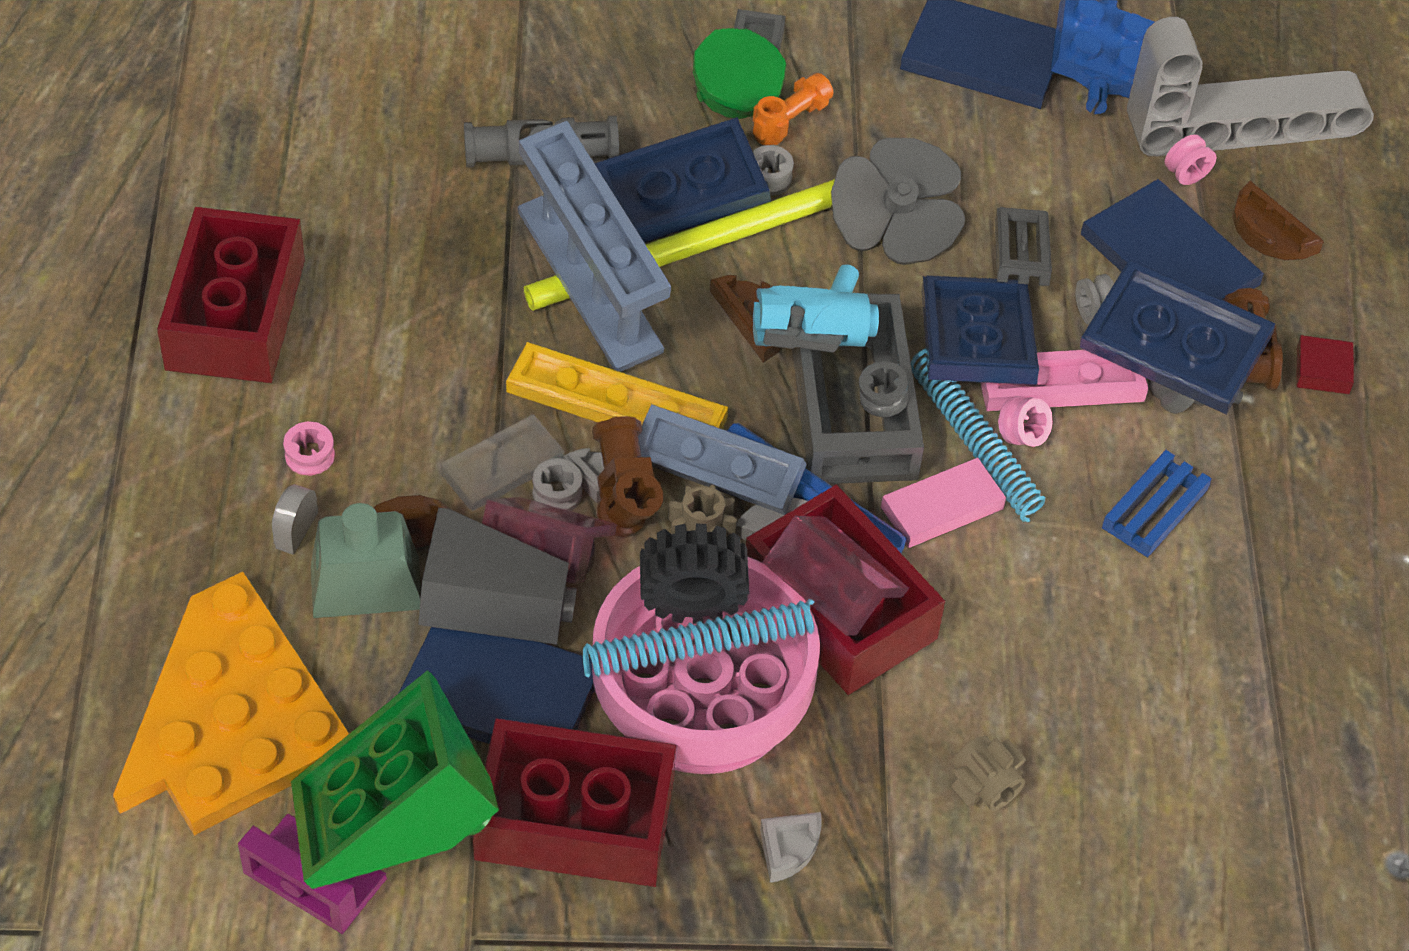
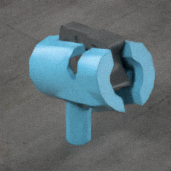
M842 265L839 268L830 290L796 286L758 288L757 299H759V302H754L753 308L754 342L758 346H776L789 349L799 347L826 352H835L839 346L865 347L868 336L875 337L878 331L877 304H870L868 294L852 293L859 278V272L851 265Z

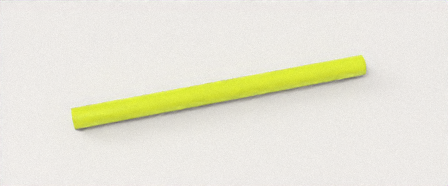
M835 179L645 245L658 266L661 267L832 207L831 190ZM556 275L524 286L525 298L532 311L570 298Z

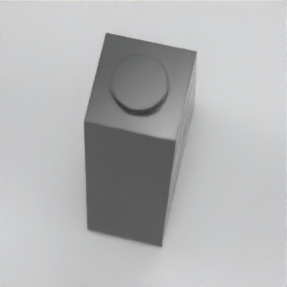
M438 508L422 579L418 625L557 645L560 622L572 623L577 588L566 587L569 563L451 509Z

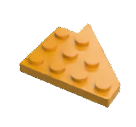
M240 572L190 597L113 793L114 802L120 814L167 790L195 836L290 787L291 781L349 734L244 572Z

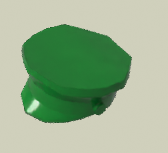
M715 29L703 40L693 54V75L697 88V98L700 102H704L712 111L725 117H737L738 119L753 116L754 106L762 98L768 96L779 98L785 81L786 61L778 48L766 38L749 29Z

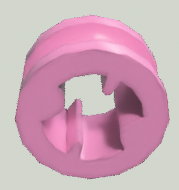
M1190 135L1178 141L1169 150L1164 162L1168 170L1175 173L1179 183L1191 185L1204 178L1211 171L1217 157L1211 148L1206 147L1205 141L1201 136Z
M1022 396L1009 398L1002 406L998 419L999 431L1006 442L1030 447L1039 446L1047 440L1053 422L1052 412L1044 400Z
M307 421L296 424L285 434L283 442L285 459L292 471L300 475L312 476L324 472L334 462V440L332 433L326 426L318 422ZM306 443H317L319 452L317 453L312 449V455H301L299 446L302 445L306 449Z

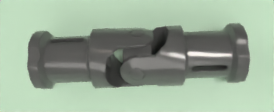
M610 115L606 121L576 122L573 117L561 118L554 125L553 122L544 119L507 120L505 125L482 127H474L472 122H464L466 168L474 167L476 162L507 161L510 166L526 165L519 154L520 133L524 129L530 128L531 136L564 121H568L590 157L608 156L612 158L619 156L617 116Z

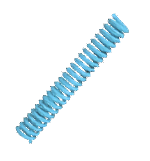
M926 348L919 351L911 360V369L914 377L923 386V389L927 391V395L932 398V401L936 403V407L941 410L946 420L950 422V426L959 434V438L964 440L968 450L973 452L975 458H979L1006 496V500L1015 509V513L1020 515V519L1023 522H1030V518L1025 516L1038 511L1044 505L1046 497L1040 496L1041 491L1035 489L1036 484L1031 483V478L1026 477V471L1021 470L1022 466L1020 464H1016L1017 459L1012 458L1011 452H1007V446L1002 445L1003 441L998 439V434L993 433L992 427H988L989 422L984 421L983 415H979V409L975 408L973 402H970L969 396H965L966 392L961 390L960 384H956L957 381L943 380L940 382L941 380H932L928 382V374L923 376L928 372L927 365L919 370L927 361L926 356L914 368V363L920 356L926 353ZM946 387L941 393L937 394L939 390ZM959 394H961L959 398L954 400L950 405L946 406L948 402L952 401ZM962 401H966L964 404L960 405L955 411L951 412V410L958 406ZM970 406V409H969V410L965 411V412L962 413L959 417L955 418V417L957 416V414L961 413V412L964 411L967 407ZM972 413H975L974 416H971L964 423L960 424L962 420L969 417ZM976 419H979L978 422L973 424L969 429L965 430L967 426L972 424ZM981 425H984V427L981 428L980 430H978L974 435L969 436L972 432H974L975 430H977ZM986 431H989L988 434L983 436L979 441L974 442L976 438L983 435ZM993 437L992 441L988 442L986 445L979 448L981 444L985 443L988 439ZM998 443V445L995 448L990 450L988 453L984 454L986 450L990 449L994 444ZM1003 450L1000 454L995 456L993 459L989 460L991 456L996 454L998 451ZM1007 456L1005 460L1000 462L997 466H994L996 462L1001 460L1003 457ZM1012 462V464L1009 467L1004 469L1002 472H999L1001 468L1006 466L1008 463ZM1013 469H1016L1014 473H1012L1007 478L1003 479L1006 474L1010 473ZM1021 475V477L1018 480L1008 485L1010 481L1015 479L1017 476ZM1026 481V483L1023 486H1021L1018 490L1013 491L1014 488H1016L1022 482ZM1031 487L1027 493L1017 498L1023 491ZM1036 494L1031 500L1022 504L1031 495ZM1041 500L1035 507L1027 510L1032 504Z
M808 599L804 603L800 600L797 605L791 602L787 607L781 604L778 609L772 606L769 611L762 608L760 613L754 609L751 614L746 611L742 616L735 613L732 618L726 615L723 620L717 617L714 622L710 619H707L705 623L698 621L696 625L689 622L686 627L680 624L677 629L671 626L668 631L661 628L658 633L652 630L649 635L642 632L640 637L633 634L630 639L624 635L621 641L616 637L612 642L605 639L602 644L596 641L593 647L586 643L583 647L584 673L588 678L591 675L589 666L590 654L594 674L599 678L601 675L598 661L599 651L604 673L609 675L610 667L607 648L611 656L613 671L617 674L620 671L617 659L618 648L623 670L627 672L629 664L626 655V645L630 653L632 668L636 670L639 665L635 642L639 650L641 665L644 668L648 665L645 652L646 642L650 662L655 666L657 664V657L654 649V639L658 647L660 662L665 664L667 659L663 646V636L667 644L669 659L674 662L676 655L672 633L676 641L678 657L682 661L685 658L682 633L685 638L688 656L690 658L694 656L691 631L695 638L697 654L702 656L704 650L700 637V628L704 635L706 652L711 655L713 646L709 635V626L713 633L716 651L720 653L722 650L718 630L719 625L722 630L724 647L729 651L732 646L728 632V623L731 627L734 647L739 649L741 641L737 629V620L740 625L742 642L744 646L748 647L750 638L746 627V618L750 625L752 642L757 646L759 635L755 624V616L759 622L762 642L766 644L768 641L764 615H766L771 640L775 642L778 638L773 619L774 613L777 617L780 638L785 640L787 632L782 616L783 611L786 615L788 633L794 638L796 629L792 617V609L795 613L797 631L803 636L805 626L801 615V607L804 611L806 629L812 635L814 623L810 613V604L813 605L814 601Z

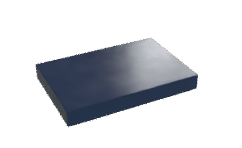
M927 0L902 55L900 69L1041 109L1055 72L1051 71L1056 28L956 0Z
M737 117L594 163L644 243L771 201L768 185Z
M1159 179L1089 218L1082 225L1081 235L1121 272L1128 260L1131 259L1221 300L1227 294L1233 293L1238 289H1254L1258 287L1264 275L1259 268Z
M1129 259L1082 335L1080 348L1227 415L1272 337L1275 323Z
M923 276L921 293L928 380L1037 385L1039 364L1028 284H1018V280L1008 279L1006 283L997 282V279Z
M431 627L399 693L428 670L437 679L467 736L490 744L496 718L577 730L595 687L591 658H589L591 675L588 678L584 673L583 656L535 641Z

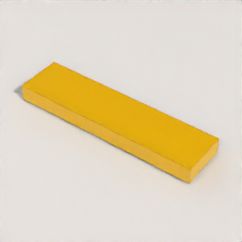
M529 342L526 343L506 380L507 393L595 422L605 421L613 417L630 416L635 417L643 424L651 404L723 429L728 416L727 406Z

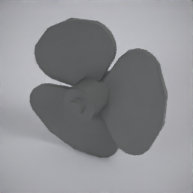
M884 138L873 145L870 152V161L861 156H851L839 165L831 190L833 220L846 244L852 249L868 251L874 248L880 242L886 230L882 247L890 260L902 265L930 261L952 246L964 227L965 216L959 205L951 200L920 198L952 193L958 187L961 180V170L958 164L937 146L915 138Z

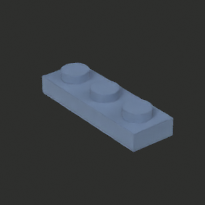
M651 404L642 424L643 430L638 436L641 456L651 457L652 467L704 486L715 485V489L783 515L788 511L807 465L801 457Z

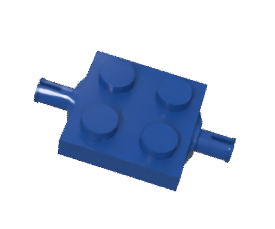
M1061 0L1058 9L1051 71L1072 78L1087 87L1086 109L1091 113L1095 107L1094 114L1104 113L1108 106V94L1129 98L1144 35L1147 29L1155 22L1138 14L1118 9V0Z

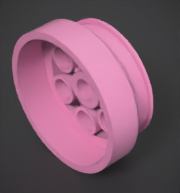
M748 557V600L744 606L738 604V612H736L738 615L742 616L745 611L751 614L754 609L759 613L762 608L769 611L772 606L778 609L781 604L787 607L791 602L797 605L800 600L806 603L799 591L781 574L769 566ZM639 566L623 577L605 598L595 621L593 645L596 641L602 644L605 639L612 642L615 637L621 641L624 635L630 639L633 634L640 637L642 632L649 635L654 630L658 633L661 628L668 631L671 626L677 629L680 624L686 627L689 622L693 624V618L685 617L683 623L672 622V614L662 619L655 616V609L648 611L644 606V600H641ZM801 607V615L805 626V633L801 636L797 631L795 613L792 609V617L796 629V635L792 638L788 633L786 615L783 611L782 616L787 636L783 640L780 638L777 617L774 613L773 619L778 635L777 640L774 642L770 638L768 620L766 615H764V622L768 632L766 644L761 640L759 622L755 616V624L759 635L757 646L752 642L750 625L746 618V627L750 638L749 646L746 647L741 642V646L737 649L734 647L733 642H731L732 647L729 651L724 647L722 630L719 625L718 630L722 643L720 653L715 649L713 633L709 626V635L713 646L711 655L706 652L704 635L701 628L700 637L704 653L702 656L697 654L695 638L691 631L694 656L693 658L688 656L685 638L683 637L682 643L685 651L683 661L678 657L674 637H672L676 659L674 662L670 661L667 644L663 636V646L667 659L665 664L660 662L658 647L654 639L657 664L655 666L651 664L649 650L645 642V652L648 661L646 668L641 665L639 650L635 642L638 668L636 670L632 668L630 653L626 645L629 669L627 672L623 670L621 656L617 648V659L620 668L618 674L613 671L608 648L607 655L610 673L609 675L604 673L601 656L598 651L601 671L599 678L594 674L592 663L593 683L597 697L608 718L624 737L675 744V770L693 774H716L742 768L764 756L775 745L786 738L806 714L815 690L820 655V640L814 616L810 610L814 623V632L811 635L806 629L804 611ZM723 611V619L726 615L731 618L734 616V614L730 615ZM710 616L703 617V623H705L707 619H710L712 621ZM737 620V629L740 640H742L740 625ZM728 623V632L730 639H732L731 627ZM641 673H647L653 675L654 677L640 678L636 675ZM699 678H705L713 682L699 683L694 680ZM763 683L771 687L758 688L753 686L752 684ZM674 719L680 723L672 725L662 720ZM733 724L738 727L724 729L719 725Z

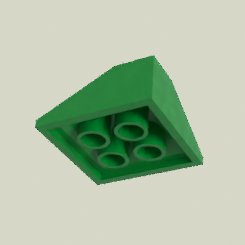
M428 670L291 781L303 880L312 889L450 850L465 837L475 835L483 830L492 816L499 811L491 778L437 679Z

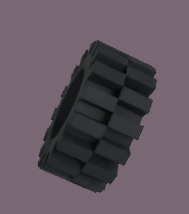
M696 523L695 530L687 531L686 525L681 524L675 526L674 534L663 529L657 532V540L649 537L644 542L645 549L641 548L640 594L641 600H644V606L648 611L655 609V616L664 619L669 614H672V622L683 623L685 617H692L693 624H696L698 621L703 623V617L710 616L714 622L717 617L723 619V611L733 615L738 612V604L744 606L747 602V594H749L747 547L745 543L740 544V537L735 533L726 536V529L716 526L712 532H708L707 524Z

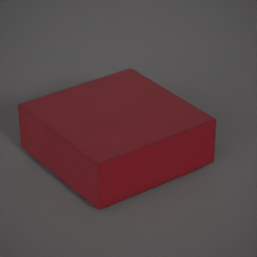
M1301 335L1297 344L1296 387L1350 394L1354 384L1353 342Z

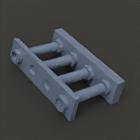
M568 121L519 140V154L543 191V196L519 205L518 213L613 369L622 372L664 353L662 343L641 310L670 298L671 285Z

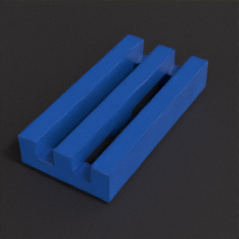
M1167 450L1159 456L1105 516L1102 529L1147 558L1205 494L1212 479L1204 473L1196 477L1191 473L1193 466L1185 461L1180 466L1173 462L1175 455ZM1164 475L1168 476V480L1126 526H1123L1121 523ZM1180 485L1187 488V491L1144 539L1137 535Z

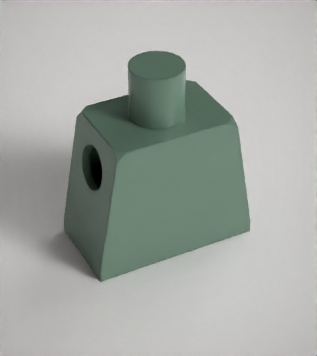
M356 503L347 507L341 516H328L318 521L311 560L313 618L420 610L421 576L419 556L401 513L396 511L377 513L368 504Z

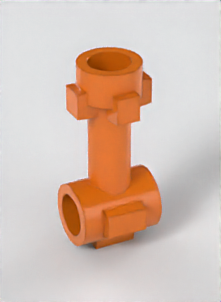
M815 73L807 79L802 77L794 82L793 91L795 93L785 100L775 96L762 98L754 106L753 135L756 141L762 145H778L787 136L788 125L791 119L804 110L810 113L815 109L820 111L828 106L829 100L833 97V87L830 81L823 74Z

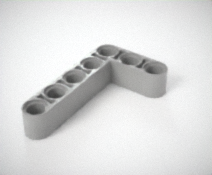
M1179 17L1160 19L1147 29L1143 38L1127 104V114L1139 147L1148 156H1166L1178 141L1190 135L1201 136L1205 141L1206 147L1211 148L1213 151L1350 137L1368 128L1374 116L1358 77L1351 71H1333L1198 85L1202 71V59L1188 24Z

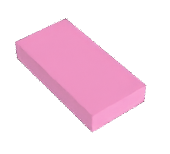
M976 458L884 495L882 497L881 509L894 528L905 536L906 546L911 548L1003 510L1006 497L979 458Z

